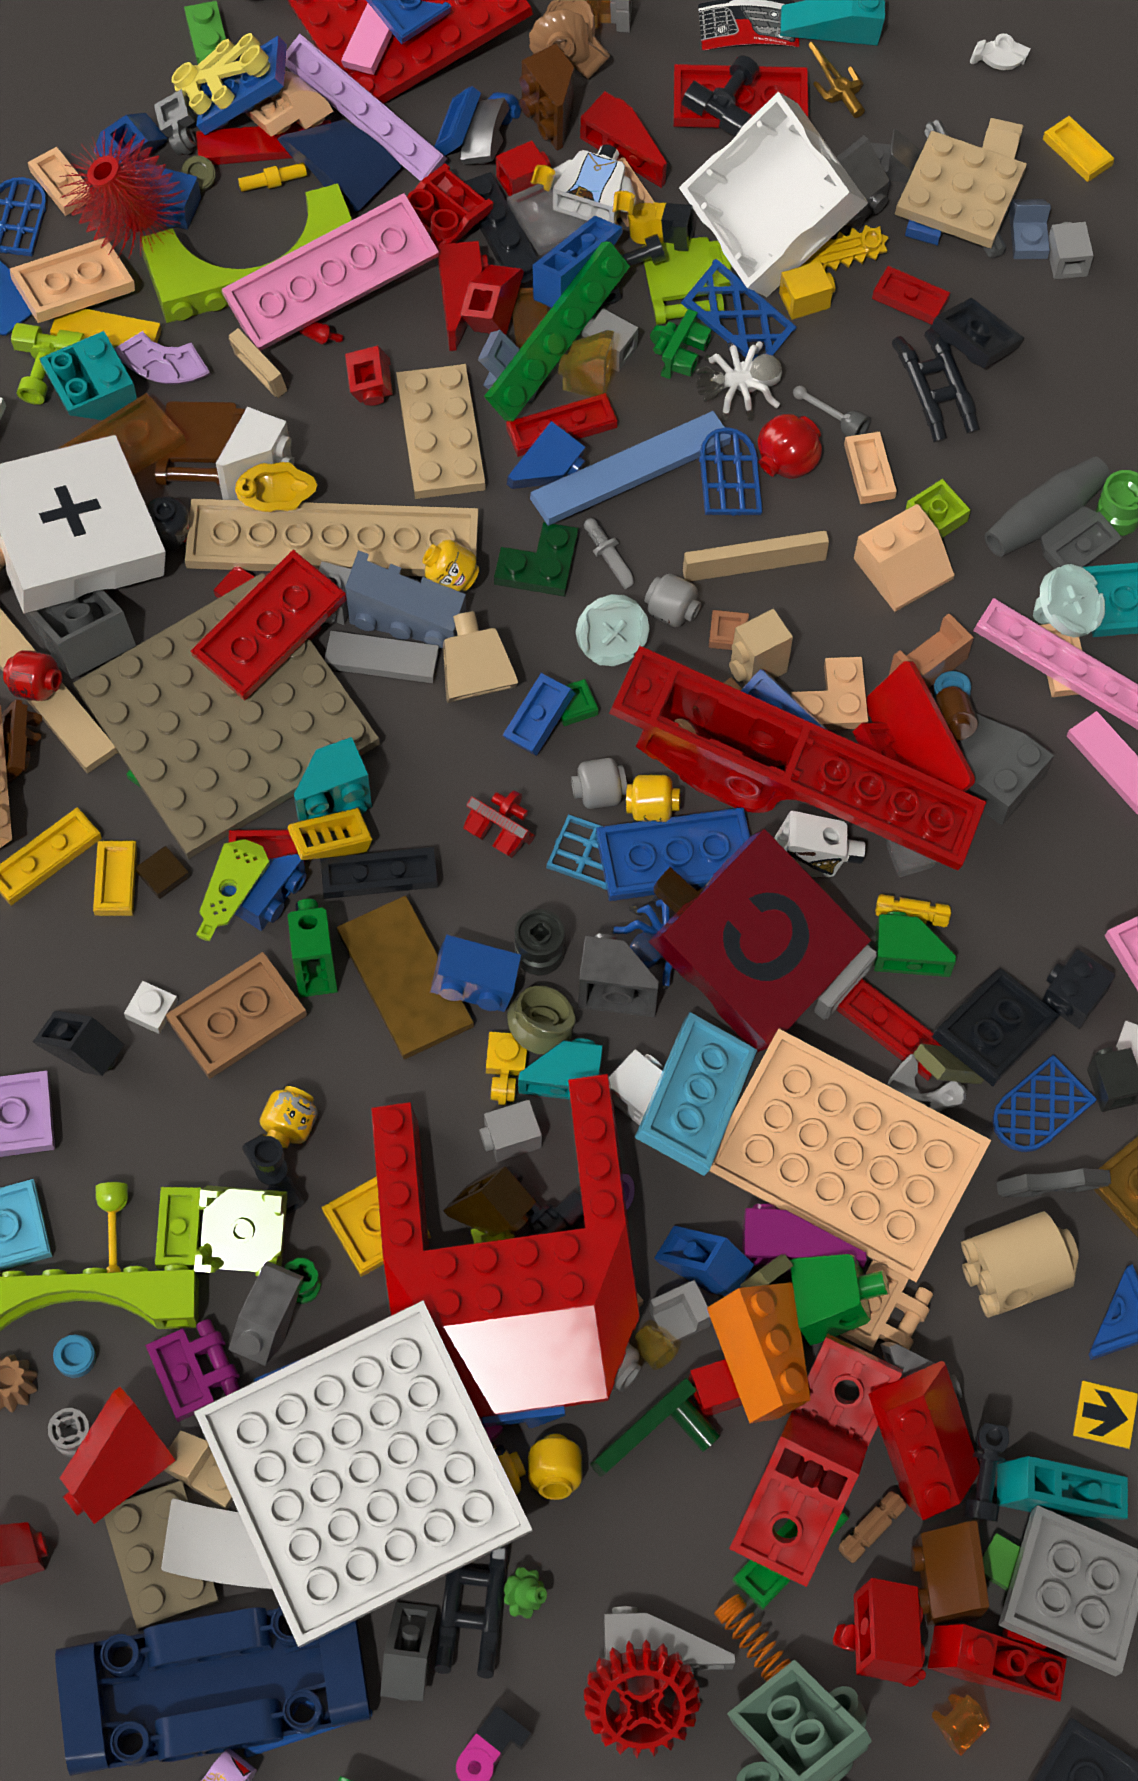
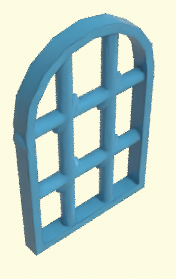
M568 814L560 835L555 841V846L546 868L607 890L605 882L581 874L585 864L603 870L601 863L593 861L591 857H588L592 847L598 848L595 834L596 828L603 826ZM570 822L592 829L593 832L590 839L567 832ZM564 837L581 842L583 846H586L582 857L559 849ZM556 854L575 860L576 864H579L576 872L553 864Z

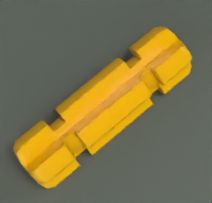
M881 894L877 898L875 912L878 917L879 914L886 915L889 912H903L908 916L918 917L924 924H927V921H931L933 926L947 927L950 921L951 907L936 903L935 906H930V902L902 897L898 901L894 900V896Z

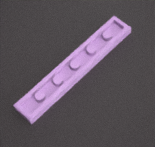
M301 34L297 36L286 51L285 66L321 94L328 103L355 126L375 139L396 161L420 181L442 166L447 159L442 153Z

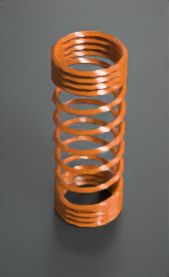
M736 1594L723 1603L714 1612V1616L718 1618L720 1624L726 1623L725 1630L733 1629L739 1625L732 1634V1639H738L746 1635L739 1644L740 1649L754 1644L748 1651L747 1658H752L762 1653L754 1663L755 1668L770 1662L761 1673V1677H764V1681L767 1682L792 1661L788 1658L766 1673L784 1653V1650H780L770 1658L759 1663L777 1642L772 1641L762 1649L751 1654L769 1635V1631L743 1645L762 1625V1622H758L736 1636L740 1629L755 1614L752 1612L729 1626L735 1617L747 1606V1603L744 1602L740 1594Z

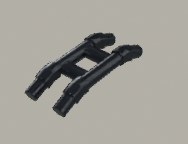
M929 328L924 336L931 345L936 358L918 362L919 359L913 347L902 336L894 338L892 346L908 372L922 405V411L927 426L930 428L933 442L947 439L938 403L956 399L955 402L960 417H962L966 434L979 431L980 427L973 399L966 389L951 354L949 344L943 341L936 331ZM944 371L950 386L930 390L924 375Z
M508 1544L491 1552L489 1570L464 1568L463 1566L446 1575L434 1667L437 1673L448 1674L451 1672L457 1628L482 1630L477 1675L484 1679L494 1676ZM462 1585L487 1587L484 1613L459 1610Z

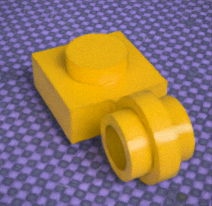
M489 1032L486 1073L500 1074V1077L492 1078L491 1100L498 1101V1105H506L507 1101H515L516 1078H509V1075L519 1076V1073L526 1068L527 1049L523 1048L515 1040L512 1033Z

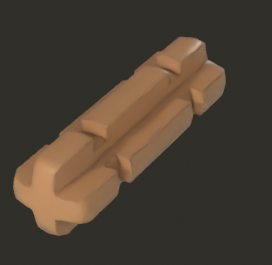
M889 1492L880 1501V1507L876 1506L854 1529V1535H848L842 1541L838 1550L845 1559L851 1563L856 1562L865 1553V1547L869 1548L891 1525V1519L896 1520L905 1510L906 1503L895 1492Z

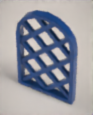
M1052 1055L1000 1100L995 1107L992 1119L994 1132L999 1140L1010 1149L1020 1152L1036 1151L1050 1143L1054 1137L1091 1107L1097 1099ZM1050 1065V1076L1038 1075ZM1055 1066L1066 1077H1055ZM1030 1081V1093L1018 1092ZM1036 1081L1050 1082V1094L1035 1093ZM1055 1082L1069 1083V1096L1055 1095ZM1074 1086H1075L1085 1097H1077V1096H1074ZM1016 1097L1030 1098V1111L1016 1110ZM1011 1098V1110L1000 1109ZM1035 1099L1049 1100V1113L1036 1112ZM1055 1100L1069 1101V1114L1055 1113ZM1074 1102L1086 1103L1074 1114ZM998 1114L1011 1115L1010 1128L999 1127ZM1016 1116L1030 1117V1129L1015 1128ZM1035 1117L1049 1118V1131L1035 1130ZM1054 1119L1067 1120L1054 1131ZM1003 1133H1010V1140ZM1015 1134L1030 1135L1029 1146L1015 1144ZM1035 1136H1048L1035 1145Z

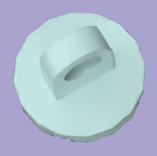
M1074 564L1057 567L1045 575L1041 583L1040 597L1036 599L1033 617L1041 624H1051L1063 635L1073 638L1085 636L1098 628L1104 618L1105 600L1103 593L1098 594V590L1095 587L1098 584L1097 581L1084 568Z
M611 594L598 598L585 608L578 619L576 628L578 645L588 658L599 665L615 666L628 662L634 657L633 654L638 650L639 645L643 647L647 642L650 630L648 617L635 600L625 595Z

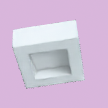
M142 981L126 1008L124 1015L127 1020L160 1034L167 1023L165 1014L175 1009L178 999L177 996Z

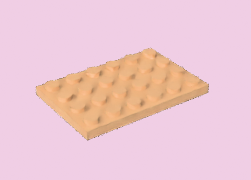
M778 1029L729 1120L709 1172L766 1203L776 1206L779 1210H787L866 1252L868 1258L874 1259L917 1283L985 1155L991 1140Z

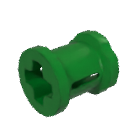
M296 1258L288 1262L284 1267L285 1269L301 1276L307 1275L309 1282H302L296 1303L306 1304L312 1302L317 1298L321 1288L318 1271L315 1269L313 1262L306 1258Z

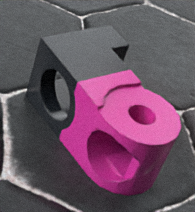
M496 1706L456 1762L458 1779L460 1781H492L496 1764L513 1743L522 1751L532 1737L531 1732L500 1707Z

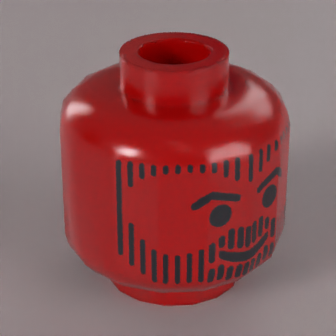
M21 650L7 660L3 670V680L8 686L10 693L16 697L33 701H46L60 688L62 673L58 670L57 662L51 655Z

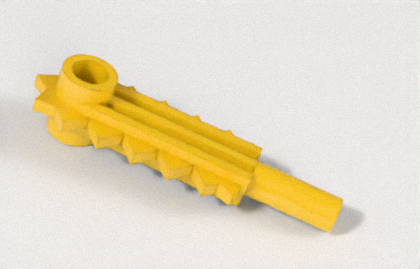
M865 225L862 233L852 228L849 236H845L839 231L835 240L830 238L801 266L820 261L824 270L829 266L836 271L839 263H843L849 268L854 259L863 264L865 257L876 261L878 254L887 253L885 243L889 237L881 234L880 226L870 228Z

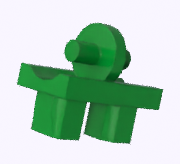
M688 308L678 328L673 322H668L666 326L657 325L652 329L650 339L655 344L653 351L658 355L663 353L662 361L665 365L661 371L662 377L671 379L674 372L691 377L696 369L699 355L688 351L687 348L690 345L705 351L712 336L711 328L697 322L698 312Z

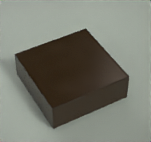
M166 845L135 867L137 874L158 899H161L190 878L188 871Z

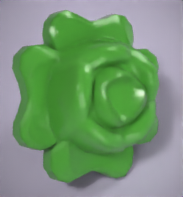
M519 1567L516 1570L515 1576L508 1577L504 1587V1602L510 1605V1615L514 1617L521 1615L523 1618L530 1619L533 1610H538L541 1604L545 1602L547 1592L543 1582L538 1581L539 1573L537 1570L528 1571L523 1567Z

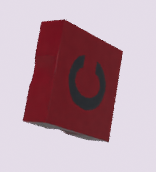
M763 829L749 837L714 873L706 888L696 898L684 904L648 942L687 982L698 988L709 999L720 1017L747 1044L756 1048L757 1052L768 1049L778 1029L786 1032L864 949L871 939L766 829Z

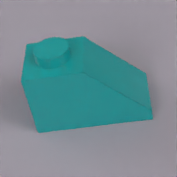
M583 1038L574 1039L572 1042L562 1041L519 1073V1094L570 1100L569 1079L600 1075L603 1045H595L593 1041Z

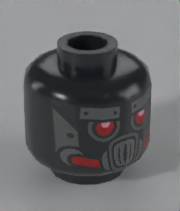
M169 496L158 497L149 502L146 507L164 549L173 550L184 545L187 542L191 523L187 507L180 500Z

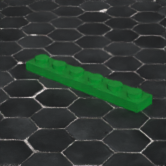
M610 241L601 242L484 395L485 399L505 421H514L629 269V264Z

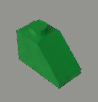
M889 912L886 915L879 914L875 929V951L877 952V957L874 962V971L941 977L951 976L956 955L918 917H911L903 912Z

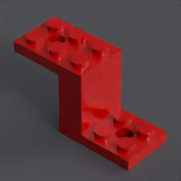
M827 1334L807 1377L810 1401L791 1412L731 1543L730 1550L805 1587L808 1586L860 1474L868 1446L878 1427L868 1394L898 1381L903 1373V1369ZM843 1380L853 1381L859 1388V1396L853 1400H844L838 1395L836 1385ZM781 1518L791 1519L797 1525L798 1533L792 1538H783L776 1532L774 1523Z

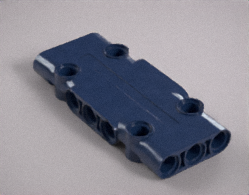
M280 1606L277 1609L267 1611L266 1608L256 1607L155 1625L144 1629L142 1634L131 1636L116 1634L104 1641L56 1649L57 1683L65 1758L69 1775L73 1776L127 1765L141 1766L153 1760L174 1762L223 1753L228 1748L234 1751L266 1745L283 1740V1736L299 1733L311 1734L320 1729L371 1720L357 1620L299 1648L294 1636H287L281 1631L282 1624L286 1618ZM124 1646L131 1647L133 1650L131 1661L126 1666L115 1667L113 1664L115 1652ZM304 1701L313 1703L315 1705V1714L310 1721L306 1723L294 1721L293 1711L299 1703ZM133 1733L142 1734L143 1745L136 1754L125 1755L123 1751L125 1738Z

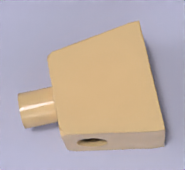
M474 611L453 616L458 636L447 638L443 642L447 703L515 688L518 680L496 628L479 631Z

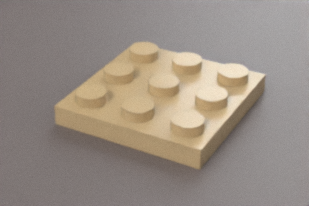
M931 130L896 206L895 215L991 249L1023 178L1027 164Z

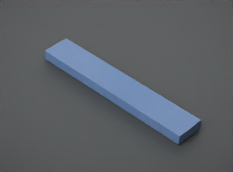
M711 411L531 492L530 500L549 526L699 458L700 448L706 436L715 429L725 427L714 411ZM720 434L721 448L729 445L731 435ZM714 437L708 440L705 445V455L715 451Z

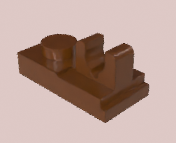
M15 699L2 713L7 783H12L21 772L26 771L29 765L30 751L26 750V744L33 746L41 739V734L30 731L26 725L37 727L42 722V715L27 711L28 705L22 704L23 700Z

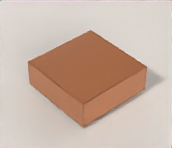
M713 610L709 648L732 650L735 628L748 622L749 614Z

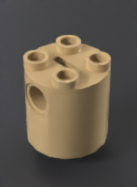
M1045 1211L961 1242V1247L967 1263L962 1264L965 1278L971 1287L978 1286L981 1293L979 1301L987 1318L1074 1286L1079 1258L1077 1245L1070 1231L1057 1227Z

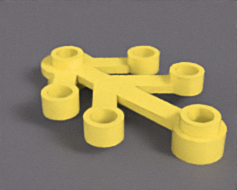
M251 33L244 35L236 45L229 39H225L198 65L193 66L190 62L182 64L174 72L172 83L175 85L176 91L182 89L188 94L190 99L189 106L198 115L205 113L211 106L212 101L219 109H225L233 102L235 95L223 84L221 79L242 73H247L250 76L254 75L257 78L261 77L270 68L269 56L260 47V42ZM241 55L239 61L234 62ZM207 82L212 92L211 99L200 90L202 83Z

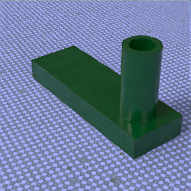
M685 1378L589 1465L600 1477L603 1476L669 1415L702 1452L709 1448L721 1435L688 1399L697 1390Z

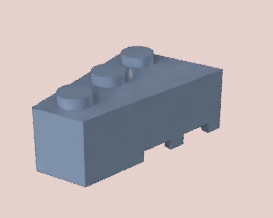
M358 550L345 586L350 624H354L359 629L365 631L378 630L390 633L398 639L406 640L410 638L423 641L426 644L438 645L439 648H443L445 639L458 636L453 616L466 612V594L433 582L425 577H422L421 581L417 582L400 575L401 567L390 564L389 568L386 569L367 561L369 554Z

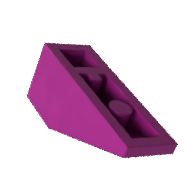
M756 1204L752 1208H745L742 1253L754 1264L753 1267H764L781 1254L782 1256L785 1254L789 1260L794 1258L851 1254L855 1256L863 1270L866 1262V1252L787 1210H777L776 1206L771 1204Z

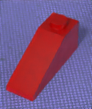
M604 91L581 116L580 139L598 150L605 144L615 147L619 152L618 159L624 157L634 172L662 188L666 180V160L633 108L624 100L615 98Z
M479 241L437 245L449 351L457 350L468 325L460 313L469 282L488 267L487 254L480 255Z

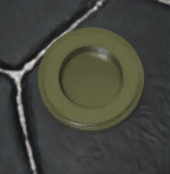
M193 156L188 158L182 165V173L198 177L200 192H205L213 186L216 174L215 168L209 159L203 156Z

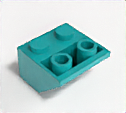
M104 331L39 358L70 416L108 421L139 407L134 384Z
M352 737L316 749L294 793L298 822L359 808L362 815L367 809L372 808L368 773Z

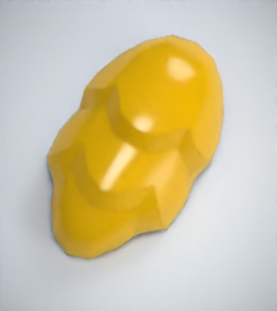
M290 462L262 463L248 469L239 477L236 482L235 492L237 498L244 505L261 512L289 511L297 509L302 501L309 498L316 491L317 483L314 477L298 470Z

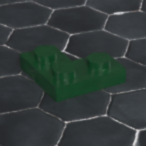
M543 522L536 553L501 547L494 575V585L565 597L578 539V528L558 524L548 526L546 522Z

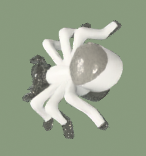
M758 341L756 345L753 344L743 362L739 360L737 347L733 343H728L727 348L732 355L734 370L719 354H714L713 356L706 354L704 360L711 364L717 362L726 372L725 375L720 371H714L709 366L695 370L696 375L709 373L699 377L696 382L697 388L706 387L698 391L699 395H706L703 397L704 402L717 398L724 388L730 387L724 400L721 415L722 421L725 422L728 419L734 393L744 398L746 415L749 421L754 419L751 398L755 397L760 391L763 392L766 400L775 409H780L781 404L771 395L768 386L777 384L781 379L782 366L780 361L773 355L762 354L753 360L754 355L759 353L763 347V342Z

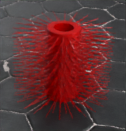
M104 131L103 157L99 156L96 148L97 160L90 155L94 162L84 161L90 165V167H87L88 169L81 166L75 167L88 170L87 174L67 175L87 178L64 185L83 184L78 188L84 185L88 186L77 191L74 189L60 198L78 194L76 197L81 193L86 194L81 198V201L77 202V199H72L71 203L64 207L75 204L79 206L80 203L86 202L84 210H80L82 207L78 209V212L74 209L71 215L83 213L79 224L90 221L86 232L98 229L93 240L103 237L98 233L103 227L109 226L101 246L103 248L110 242L109 240L112 237L115 238L109 254L116 247L115 244L119 240V234L125 231V234L121 237L122 239L125 236L121 249L122 252L130 237L128 234L132 230L133 241L130 255H132L136 232H140L141 257L142 231L146 232L149 241L147 234L149 231L147 228L154 232L151 225L157 228L153 224L156 219L164 222L170 221L161 219L157 214H180L179 212H159L157 210L181 202L162 204L165 202L163 201L159 204L156 203L166 198L169 200L183 191L168 195H158V193L166 188L170 189L172 186H176L180 181L168 185L164 184L163 186L157 185L158 181L162 178L165 179L167 177L166 181L168 182L173 173L161 176L166 164L155 167L159 156L148 158L152 147L143 150L148 154L136 162L138 160L137 157L140 156L138 154L141 153L140 149L144 144L145 138L138 143L139 145L136 148L133 147L130 150L136 136L135 134L131 139L132 141L127 143V152L123 157H120L122 151L120 152L121 141L119 143L120 147L116 148L112 156L113 140L111 139L109 155L105 156ZM154 159V164L150 168L148 167L147 169H145L146 167L144 166L147 164L150 165L152 163L150 160ZM157 169L159 172L156 175L152 172ZM89 211L90 214L87 216L88 218L86 220H83L82 218Z

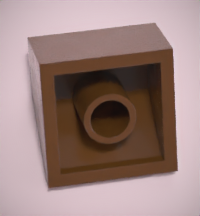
M968 1521L921 1533L916 1540V1546H911V1563L914 1572L920 1571L922 1588H918V1597L923 1614H926L927 1626L977 1622L989 1608L977 1521Z

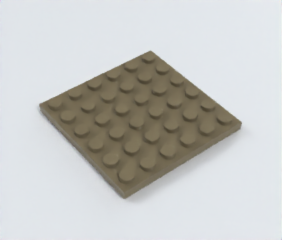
M263 573L73 683L76 691L104 733L112 741L118 754L132 772L188 859L227 837L229 830L242 828L293 797L316 749L349 737L353 738L360 756L380 745L379 737L309 638L245 701L192 656L190 651L265 578Z

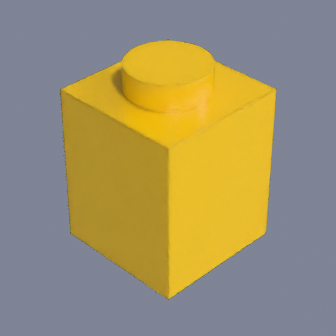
M820 261L781 273L779 294L792 320L830 308L832 293L835 292V282L831 273L825 272Z

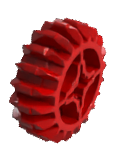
M647 1639L642 1644V1649H634V1645L630 1641L626 1644V1652L620 1653L612 1647L609 1652L610 1661L599 1657L596 1662L597 1671H589L587 1676L589 1686H585L583 1691L584 1701H586L584 1706L585 1716L587 1720H591V1730L594 1734H601L605 1747L616 1742V1750L620 1755L628 1747L633 1748V1754L637 1759L642 1749H649V1752L654 1757L658 1753V1746L660 1745L672 1751L674 1746L673 1737L685 1741L687 1736L686 1727L695 1726V1712H698L700 1709V1698L697 1696L700 1692L699 1684L693 1678L692 1667L689 1663L683 1664L682 1656L678 1651L668 1656V1649L664 1643L656 1651L651 1650V1645ZM669 1685L676 1693L675 1700L670 1708L664 1705L663 1698L665 1696L664 1690ZM613 1689L619 1693L621 1700L619 1702L620 1708L616 1712L607 1703Z

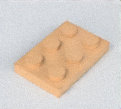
M102 238L10 268L11 279L37 323L135 291L134 280L120 258H118L115 250L113 249L109 254L112 248L110 242L101 248L105 239Z

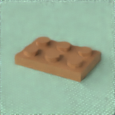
M261 952L171 1010L165 1016L206 1076L211 1079L306 1017L307 1013L264 952Z

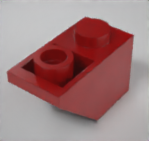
M489 265L469 282L460 315L474 332L490 334L491 332L501 330L506 335L524 273L522 269Z

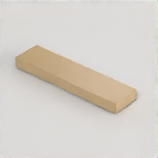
M818 531L684 553L683 562L684 580L691 582L826 560L829 545L827 532Z

